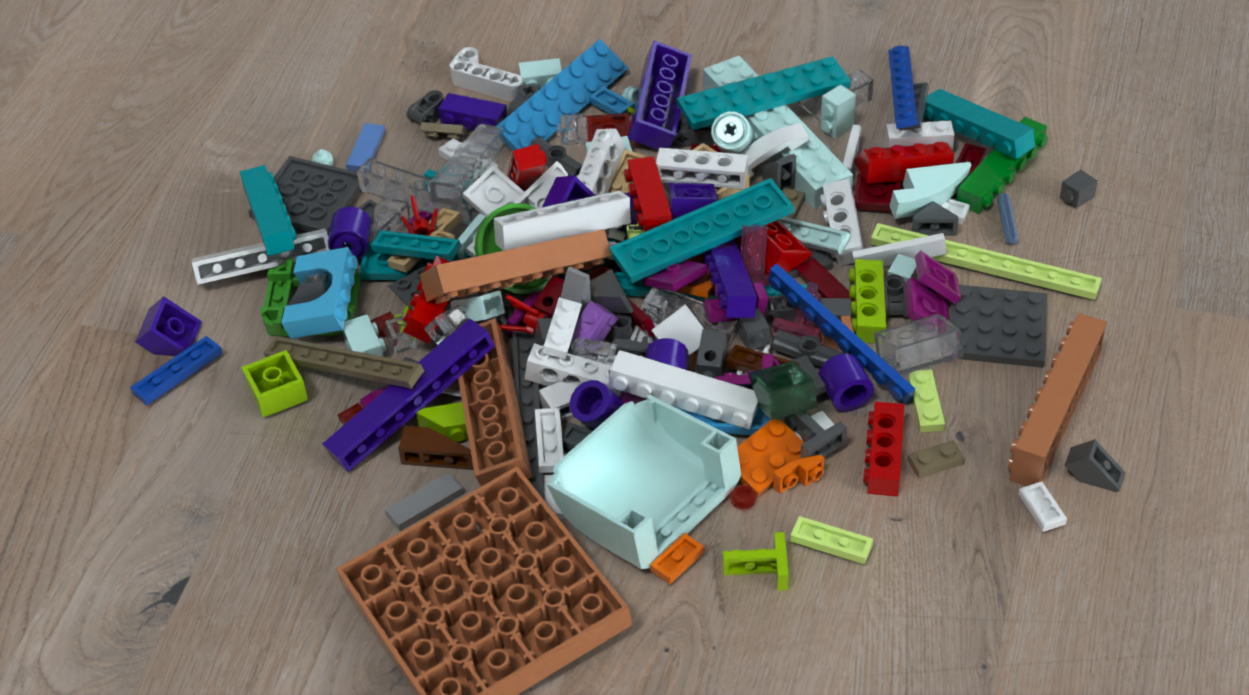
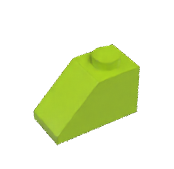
M462 402L423 408L417 412L420 427L430 428L456 442L469 440Z

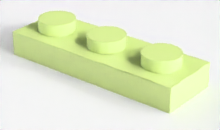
M932 370L908 371V382L916 388L912 401L919 431H944L945 421Z
M801 516L798 517L790 535V542L864 565L873 546V538Z

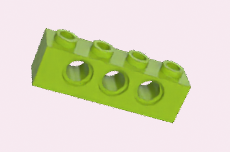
M855 259L854 268L849 269V282H853V285H850L849 291L850 299H854V301H851V315H854V318H851L853 332L865 343L884 344L886 312L883 260Z

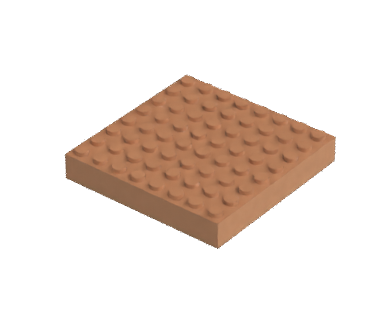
M518 467L511 469L336 568L342 587L415 695H518L632 626L629 607ZM475 523L483 532H479L476 530Z

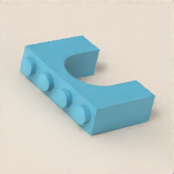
M348 247L297 256L293 273L300 284L306 279L307 275L320 273V275L328 274L331 286L326 293L313 301L285 306L281 324L291 339L343 330L344 322L347 319L348 303L351 301L350 293L354 285V274L358 268L357 258L352 255Z

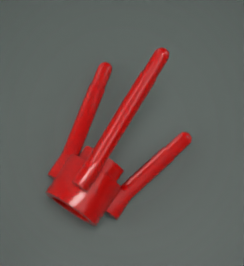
M412 195L410 200L415 220L412 226L404 216L401 217V220L410 234L429 236L435 231L439 210L438 208L434 209L429 224L425 218L419 216L415 197Z
M506 295V299L511 301V306L526 313L523 322L527 326L499 324L501 330L526 332L533 335L538 318H548V315L531 308L510 295Z

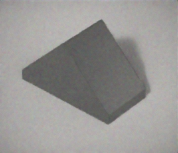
M933 201L913 216L911 231L928 236L944 233V236H957L959 218Z

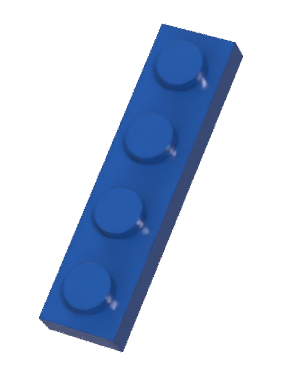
M205 336L131 386V392L147 406L223 354L222 349L208 336Z

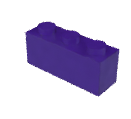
M452 93L447 94L438 108L441 124L462 125L467 130L498 136L493 131L495 127L508 117L506 104Z

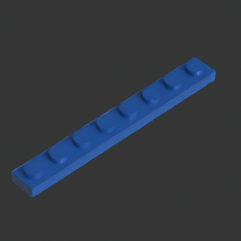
M895 46L889 49L888 52L896 128L900 129L919 124L909 46Z
M778 264L770 268L768 281L774 290L780 291L792 306L798 307L803 312L807 320L813 321L819 326L821 332L826 337H831L841 351L854 355L862 368H865L878 384L885 386L894 399L901 401L905 405L913 399L916 388Z

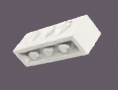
M617 129L596 130L578 175V179L596 196L608 193L625 149V144Z
M659 148L656 165L663 183L714 184V187L744 189L748 171V155Z
M848 178L824 184V194L820 195L823 208L827 207V211H823L826 224H830L829 228L846 231L850 235L840 255L831 253L832 258H837L839 266L854 263L852 251L864 249L854 195Z
M534 343L527 360L525 380L546 386L560 381L580 385L589 380H598L608 387L612 366L567 353L566 359L542 353L544 346ZM608 387L619 397L621 396L622 391Z

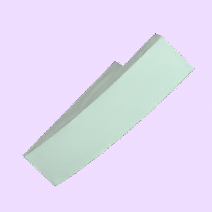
M964 162L906 169L903 182L904 189L894 190L890 202V209L894 218L898 219L916 215L933 201L939 205L946 202L958 192V187L968 178L971 163Z

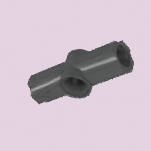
M538 137L531 141L530 146L539 144L540 150H544L548 169L558 161L568 176L575 175L577 177L579 175L582 164L568 156L564 147L559 145L553 146Z
M783 330L777 331L772 343V349L799 358L807 355L813 366L821 367L831 357L845 354L821 345L820 340L815 336L799 337Z

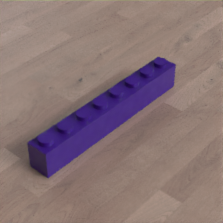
M471 318L468 319L418 362L423 367L424 372L412 389L396 385L389 386L322 444L330 457L345 471L349 472L416 415L419 410L423 409L495 347L488 331Z

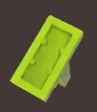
M774 532V549L723 551V575L776 574L777 591L788 590L789 573L785 532Z

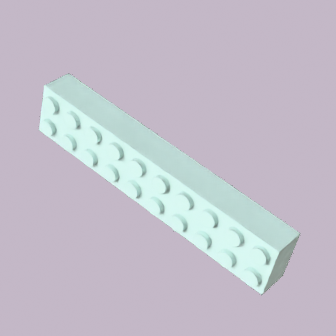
M736 56L704 68L703 89L720 87L757 77L758 75L740 56ZM787 105L744 116L759 139L772 131L799 123L803 125L810 138L809 141L793 151L787 146L768 159L772 162L791 154L796 155L795 189L805 192V200L813 209L823 206L820 195L824 194V184L849 178L852 187L853 174Z

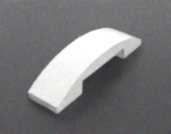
M801 123L793 124L766 134L749 145L740 154L748 155L747 172L751 177L754 175L752 168L787 146L793 151L809 141L810 138Z

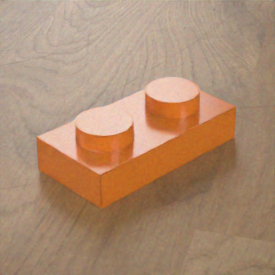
M684 533L650 564V571L670 585L705 553L704 546Z

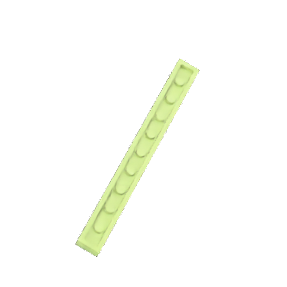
M877 223L871 236L870 244L881 246L928 235ZM945 240L947 254L932 257L936 261L1093 300L1096 299L1102 280L1100 277Z

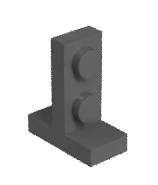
M794 401L785 405L784 420L786 425L798 433L804 442L801 444V459L815 455H822L824 457L846 444L847 427L841 421L824 430Z

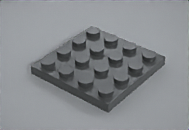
M289 156L274 176V180L294 229L311 232L325 228L328 234L333 214L338 209L351 205L367 182V176L363 173ZM250 208L248 211L250 218H254L252 210Z
M959 285L961 299L956 304L951 302L946 358L1043 368L1045 360L1047 293Z

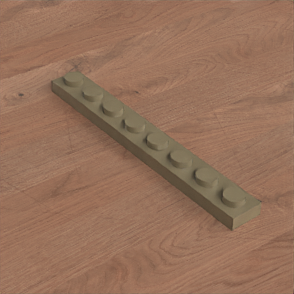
M278 336L274 338L263 353L265 357H269L287 350L292 361L297 366L411 389L424 372L423 367L419 363Z

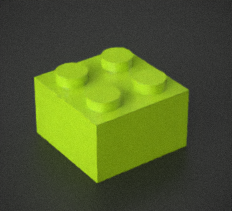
M287 350L241 367L246 387L263 418L308 400L304 381Z

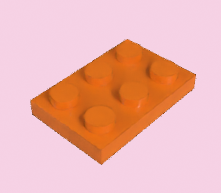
M776 415L737 447L741 469L739 480L758 497L773 485L774 471L788 463L801 459V444L804 442Z

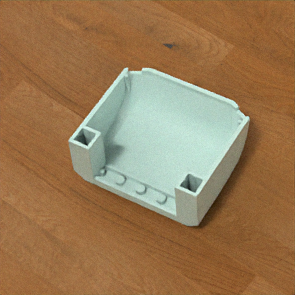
M647 395V400L636 404L631 401L622 405L555 464L553 469L554 475L551 482H548L547 485L556 505L564 517L577 530L636 567L647 569L650 568V564L684 533L688 534L735 489L741 476L736 438L651 395Z

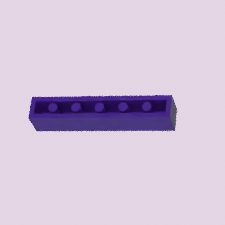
M732 239L700 253L703 254V262L707 265L708 269L707 274L711 275V285L715 286V296L719 297V307L723 309L726 318H754L757 295L735 240Z

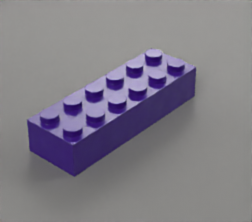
M655 40L653 41L645 58L628 139L659 150V148H670L677 133L681 113L677 105V98L684 96L692 54Z

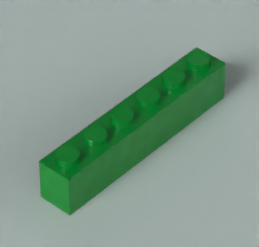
M1024 116L1020 123L1033 128L1035 147L1018 159L994 149L958 187L956 201L970 204V211L980 214L985 208H989L993 199L1003 192L1004 187L1008 183L1010 184L1018 171H1022L1028 160H1032L1035 157L1038 149L1045 146L1048 140L1046 125Z

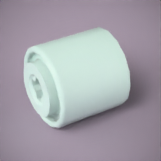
M725 112L715 119L711 130L712 138L722 153L740 154L749 145L754 143L755 135L751 125L742 114L737 112ZM730 127H736V129L734 130L735 134L733 136H731L730 134H725L728 132L727 129Z

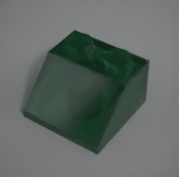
M795 361L749 373V379L760 409L771 420H780L788 415L805 413L810 409L817 408L815 380Z

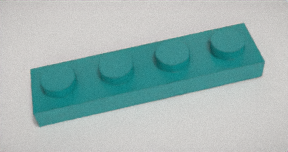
M384 230L380 231L371 244L373 252L435 260L436 256H439L449 262L453 260L462 247L458 239Z

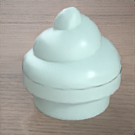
M629 86L623 91L621 96L633 102L635 106L639 88Z
M320 149L314 153L312 161L332 166L333 156L330 152Z

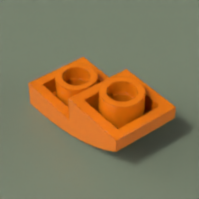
M822 455L805 457L773 472V489L781 494L786 489L794 487L797 481L806 487L811 482L819 480L824 473V457Z

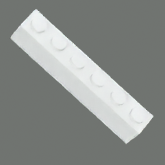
M615 191L494 218L495 243L505 251L602 229H618L622 225L631 223L630 198L621 191Z
M324 228L296 235L297 239L293 240L295 249L271 256L267 255L264 244L259 243L193 258L192 266L197 285L284 264V259L293 258L294 262H296L297 256L328 251L327 231Z
M619 350L611 367L608 387L643 398L651 395L673 407L749 430L761 392Z

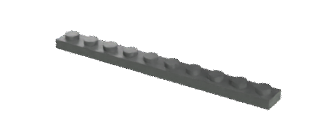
M512 331L514 385L533 476L528 481L544 500L543 473H539L535 409H540L539 383L524 379L527 360L536 341L534 334Z

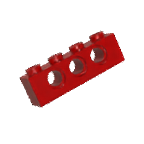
M875 401L874 411H869L868 426H873L872 430H867L866 445H871V449H866L865 464L870 465L869 468H864L863 483L868 484L867 494L898 497L905 404Z

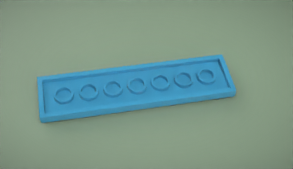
M599 39L498 124L493 131L512 151L530 146L531 141L536 137L547 141L590 103V95L603 86L608 88L627 71L628 67Z

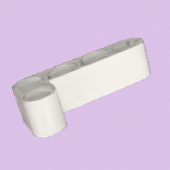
M473 47L463 48L450 63L452 84L461 88L511 102L523 86V80L520 75L479 64L478 51Z

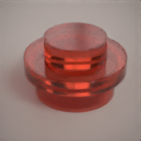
M739 485L732 491L730 501L738 509H748L755 504L756 495L751 487Z

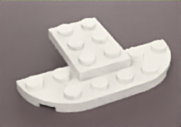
M556 161L524 192L498 168L492 165L463 193L462 198L486 216L501 206L513 203L527 204L538 209L542 208L555 178L568 176L562 165ZM475 240L466 248V253L472 257H476Z

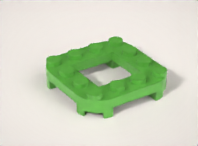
M293 258L284 259V264L279 265L274 270L270 268L267 273L269 282L264 307H261L260 310L264 326L270 336H289L281 322L285 306L291 300L293 287L300 286L298 279L293 273L295 268ZM358 268L354 274V285L350 293L351 301L348 303L347 319L345 321L356 318L361 287ZM342 330L310 336H332L338 334L343 335Z

